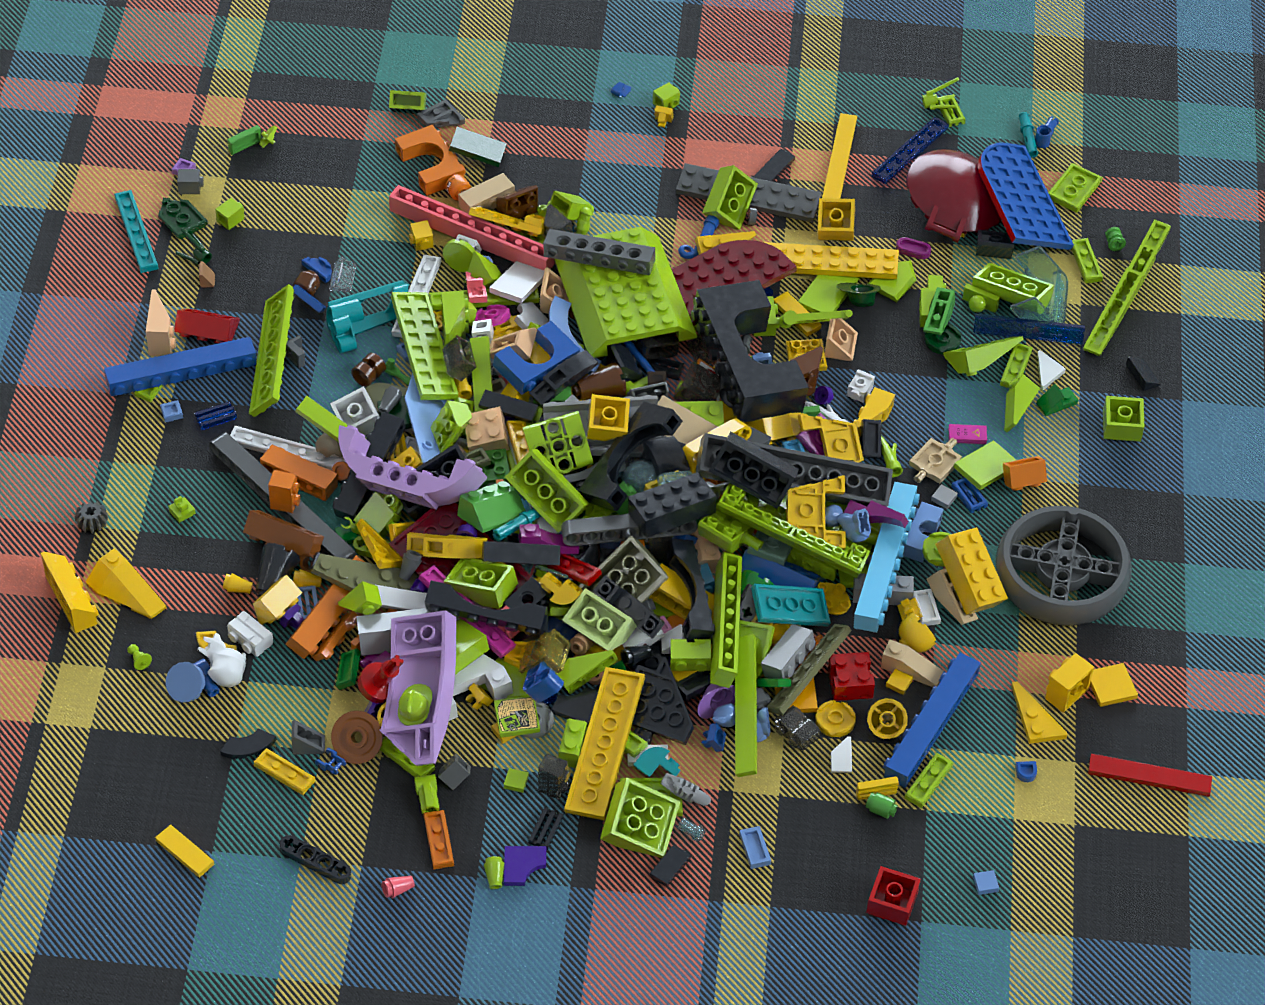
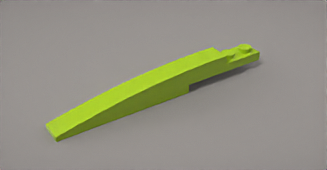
M1154 219L1132 262L1123 273L1086 341L1083 350L1098 356L1102 354L1153 266L1156 255L1170 231V225Z

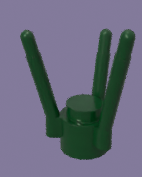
M181 228V231L196 248L193 251L194 258L176 251V255L190 260L196 265L200 262L207 264L211 260L212 254L193 233L189 234L184 228Z

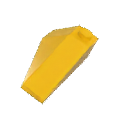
M115 548L99 558L86 580V584L97 595L103 598L106 596L119 605L124 604L130 607L132 611L150 619L167 608L128 560Z

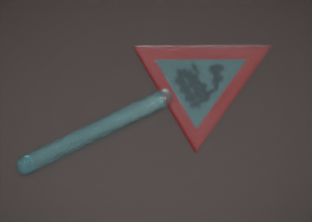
M516 563L530 578L535 568L566 579L568 578L566 574L540 565Z

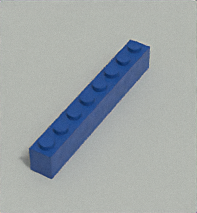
M251 337L106 367L104 368L105 380L110 396L122 395L159 387L161 384L167 385L256 365V352Z
M961 652L956 659H951L947 673H942L939 685L934 686L931 690L930 699L923 702L920 709L921 713L914 716L911 728H907L902 736V742L895 745L893 756L886 759L883 765L885 769L884 778L897 777L899 785L904 788L907 787L978 676L981 662Z

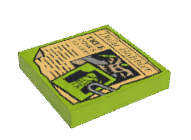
M530 696L494 700L500 738L540 732L535 700Z

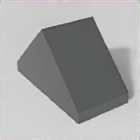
M296 720L292 721L291 740L293 754H323L325 752V735Z

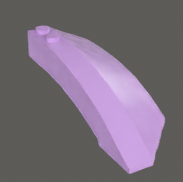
M447 611L391 618V659L395 655H399L400 659H403L404 662L399 667L398 675L389 683L385 713L380 731L416 766L436 764L449 721L456 666V617ZM414 684L427 685L433 693L428 717L421 724L404 725L398 718V702L400 697L409 686Z

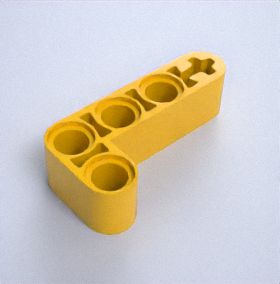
M735 418L708 432V434L727 437L731 431L748 440L752 434V429ZM702 436L682 448L690 467V471L685 472L687 475L696 473L699 445Z

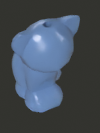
M835 504L825 507V527L841 525L843 531H846V538L856 543L862 542L869 537L871 527L869 514L866 509L856 510L853 514L843 513L841 507Z
M730 703L717 707L713 713L712 720L722 727L734 726L735 705ZM767 707L762 708L757 714V742L767 739L771 732Z

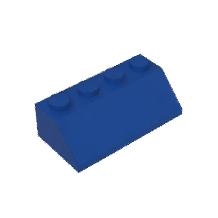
M748 549L745 550L742 557V571H755L759 573V578L764 579L766 577L774 585L816 588L820 582L824 583L825 578L807 571L794 563L786 561L783 566L747 553Z

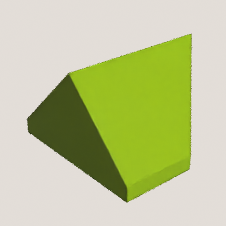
M474 250L468 272L474 278H482L483 285L486 289H490V286L502 274L495 264Z

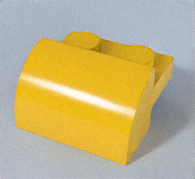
M547 572L540 580L543 583L541 587L548 593H554L550 601L556 604H569L575 601L583 592L569 578L562 583L550 572Z

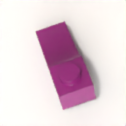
M850 500L844 513L853 514L856 510L866 509L869 514L870 524L887 523L906 528L909 522L905 514L872 500L867 507Z
M539 524L519 525V543L560 546V554H579V545L568 546L564 544L561 534L539 528Z

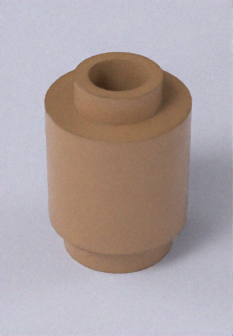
M580 632L569 642L570 649L576 655H584L595 645V642Z

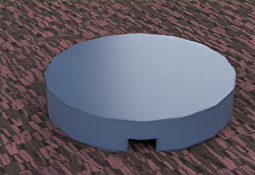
M181 662L172 666L166 677V689L169 695L179 702H192L199 698L202 689L205 687V676L202 670L190 662Z

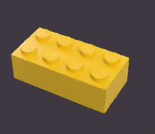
M977 527L948 535L935 544L966 615L995 607L1008 599Z

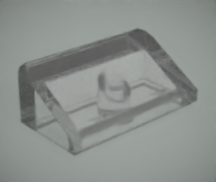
M340 257L334 264L329 290L350 292L357 264Z

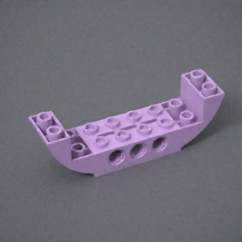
M339 425L338 439L343 458L356 473V478L371 491L385 495L394 494L398 499L437 510L438 506L458 502L460 495L477 490L487 479V476L482 472L483 469L476 466V462L470 459H465L464 461L457 459L448 478L442 475L435 477L432 473L422 470L421 473L408 465L404 468L390 460L388 463L383 462L381 458L376 456L366 457L370 442L365 439V435L359 433L358 429L354 426L347 425V427Z

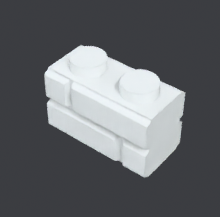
M245 611L241 612L236 619L234 618L227 625L230 640L234 643H240L243 650L248 654L252 653L258 657L273 644L272 633Z

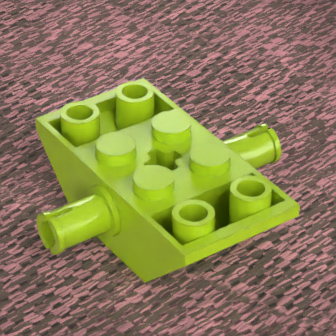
M716 510L715 514L703 517L698 523V534L731 554L744 544L754 548L756 551L759 548L761 549L764 541L752 535L755 531L754 528Z

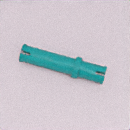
M1022 112L1018 116L1021 124L1020 131L1023 134L1030 157L1034 158L1039 154L1033 134L1034 126L1030 121L1029 113Z
M534 508L527 512L523 511L515 519L494 529L493 537L496 541H501L503 538L519 530V525L532 524L533 521L542 516Z

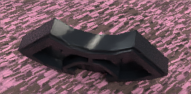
M258 728L247 737L237 738L230 736L220 753L224 757L244 759L247 756L261 754L266 748L269 749L277 739L275 735Z

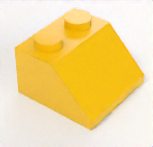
M592 394L589 405L587 439L608 441L626 435L628 432L630 399Z

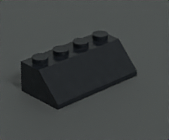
M730 431L709 472L777 509L794 482L799 469Z

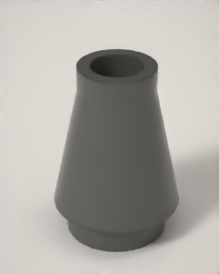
M394 386L385 389L378 410L381 413L386 412L389 414L402 399V392Z
M407 550L404 553L399 574L400 578L410 580L422 562V555L413 550Z

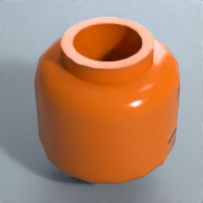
M458 174L450 177L445 184L446 191L455 201H459V193L471 188L467 179Z

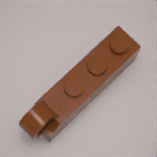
M260 510L249 511L243 533L248 534L252 540L260 541L261 539L266 541V543L285 546V551L289 553L291 550L294 551L301 559V569L310 573L308 560L320 551L324 539L322 535Z

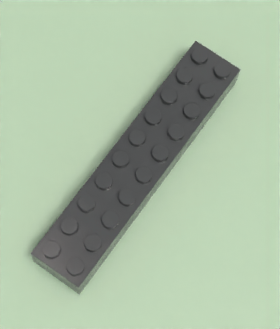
M705 433L700 439L696 472H699L702 478L728 482L709 472L727 437ZM751 442L799 469L789 489L807 484H815L826 479L830 480L844 475L845 493L843 495L825 493V501L848 505L850 500L867 507L872 500L883 506H889L893 469Z

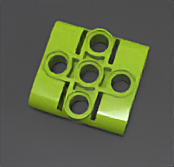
M578 411L523 427L529 451L536 449L538 446L544 447V457L550 463V458H553L555 468L561 474L594 464ZM560 419L563 420L566 434H564ZM549 423H557V431L549 432L547 428ZM540 425H543L544 431L547 438L546 440L544 439ZM573 436H581L582 442L579 445H573L571 441ZM556 441L563 442L564 446L560 451L553 449V444ZM570 452H572V454H573L574 461H575V464H576L575 467L573 466V462H572V459H571ZM560 460H568L569 466L566 469L559 468Z

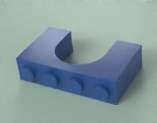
M552 321L539 327L535 341L550 355L551 359L542 364L526 362L510 346L494 355L493 367L521 395L527 391H532L543 381V377L580 352V348Z

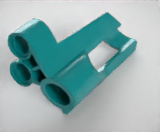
M401 280L328 302L326 323L328 329L331 330L332 339L339 353L358 349L355 335L397 319L392 300L386 310L364 316L361 306L363 301L391 291L408 292L409 284Z

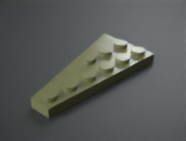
M325 554L319 555L311 573L350 592L362 581L373 585L410 590L415 579L419 577L414 572L410 580H404L399 577L401 570L399 568L379 569L376 564Z

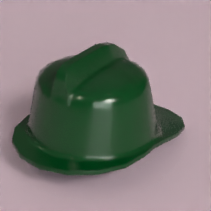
M839 283L837 285L839 290L848 293L852 304L859 307L873 306L876 292L881 289L880 286L873 284Z

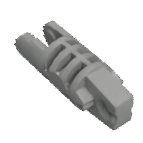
M666 773L660 783L674 795L689 803L695 802L703 806L711 803V798L708 794L699 790V786L682 777Z

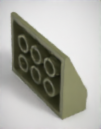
M630 536L598 567L602 574L590 586L581 583L579 587L583 591L586 588L597 595L593 590L606 575L643 603L669 576L644 545L635 537Z

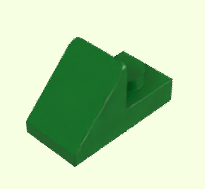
M1054 384L1037 400L1036 404L1043 414L1048 416L1077 405L1078 398L1069 387L1060 390Z

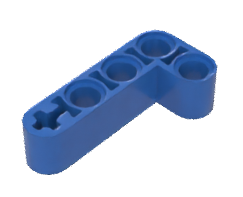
M548 636L543 637L536 644L523 685V690L537 703L556 694L564 684V681L555 674L562 649Z

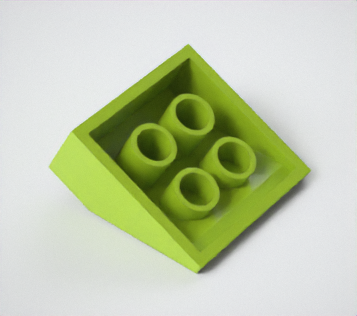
M464 290L441 292L444 348L449 365H452V362L457 359L466 342V333H469V324L465 322L469 321L468 310H465L469 309L468 298H464Z
M626 777L615 786L600 839L619 848L663 858L667 851L680 801Z

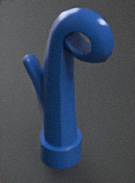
M708 215L703 223L704 226L700 236L713 235L720 223L719 219ZM681 245L678 249L680 256L684 259H692L699 255L697 246L693 249L689 245Z

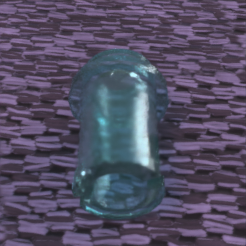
M683 818L678 825V829L692 836L694 841H700L706 832L702 825L697 826L686 818Z

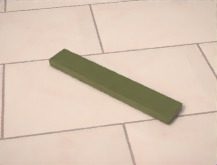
M834 624L791 676V687H782L768 704L767 708L770 713L783 715L852 631L848 625Z

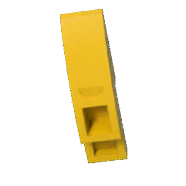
M409 532L407 534V550L416 551L426 557L482 558L483 541H487V538Z

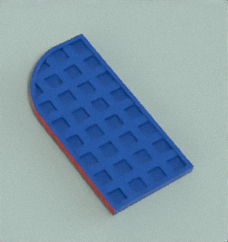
M994 143L988 146L979 157L978 171L1012 243L1071 250L1074 244L1026 147L1010 143Z

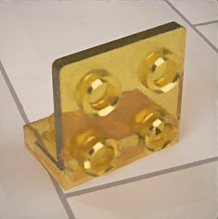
M556 629L543 633L540 638L528 642L525 646L519 672L523 674L544 661L558 674L564 669L571 643Z

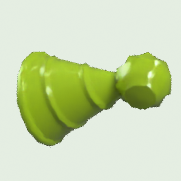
M131 644L127 648L128 653L133 655L135 669L143 670L151 664V655L139 652L138 646Z

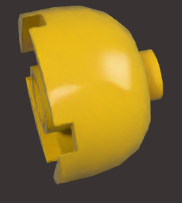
M911 613L899 626V636L901 638L899 643L909 646L917 653L926 652L936 645V639L927 625H922L918 622L920 618Z
M884 698L871 706L868 711L867 722L870 730L876 736L882 739H891L898 737L904 732L908 716L900 702Z

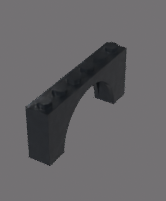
M643 401L628 422L627 434L615 439L581 485L578 492L591 504L618 511L628 497L617 483L619 470L625 459L644 441L658 436H673L683 420L671 408Z

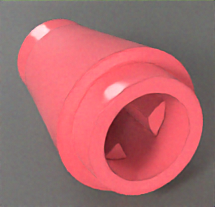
M411 875L386 878V881H382V891L386 898H394L415 886Z

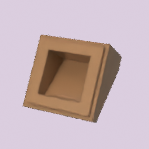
M200 262V286L214 287L215 273L204 262Z

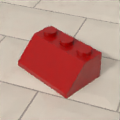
M189 308L177 310L174 332L180 333L179 336L188 338L194 335L197 336L198 340L208 341V338L215 339V343L232 341L240 318Z

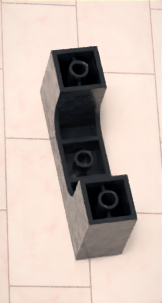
M760 280L697 289L696 297L693 298L694 307L691 310V318L697 325L698 334L702 336L703 346L708 350L710 361H713L715 373L720 377V384L726 391L727 401L731 402L734 416H737L742 422H749L788 413H803L809 387L797 361L792 360L774 364L759 363L749 356L740 337L741 335L766 332L771 304Z

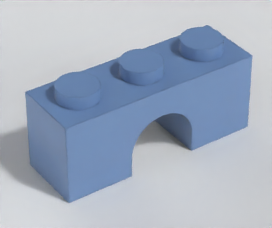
M921 502L919 509L916 508L915 517L912 518L914 520L911 530L906 532L908 533L907 544H903L905 546L903 556L923 563V542L929 536L922 533L937 532L942 521L944 509Z

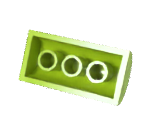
M988 263L973 277L972 281L973 286L997 295L1002 300L1042 313L1048 306L1054 290L1053 284L992 263Z

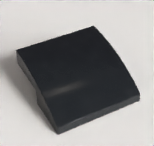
M675 436L642 442L647 461L652 460L656 478L666 476L677 470L680 473L690 471L686 455Z

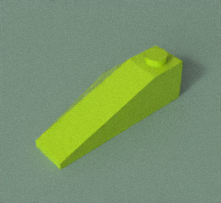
M1023 336L977 344L974 347H963L944 352L943 354L958 374L966 373V376L976 375L977 371L988 367L1023 340Z

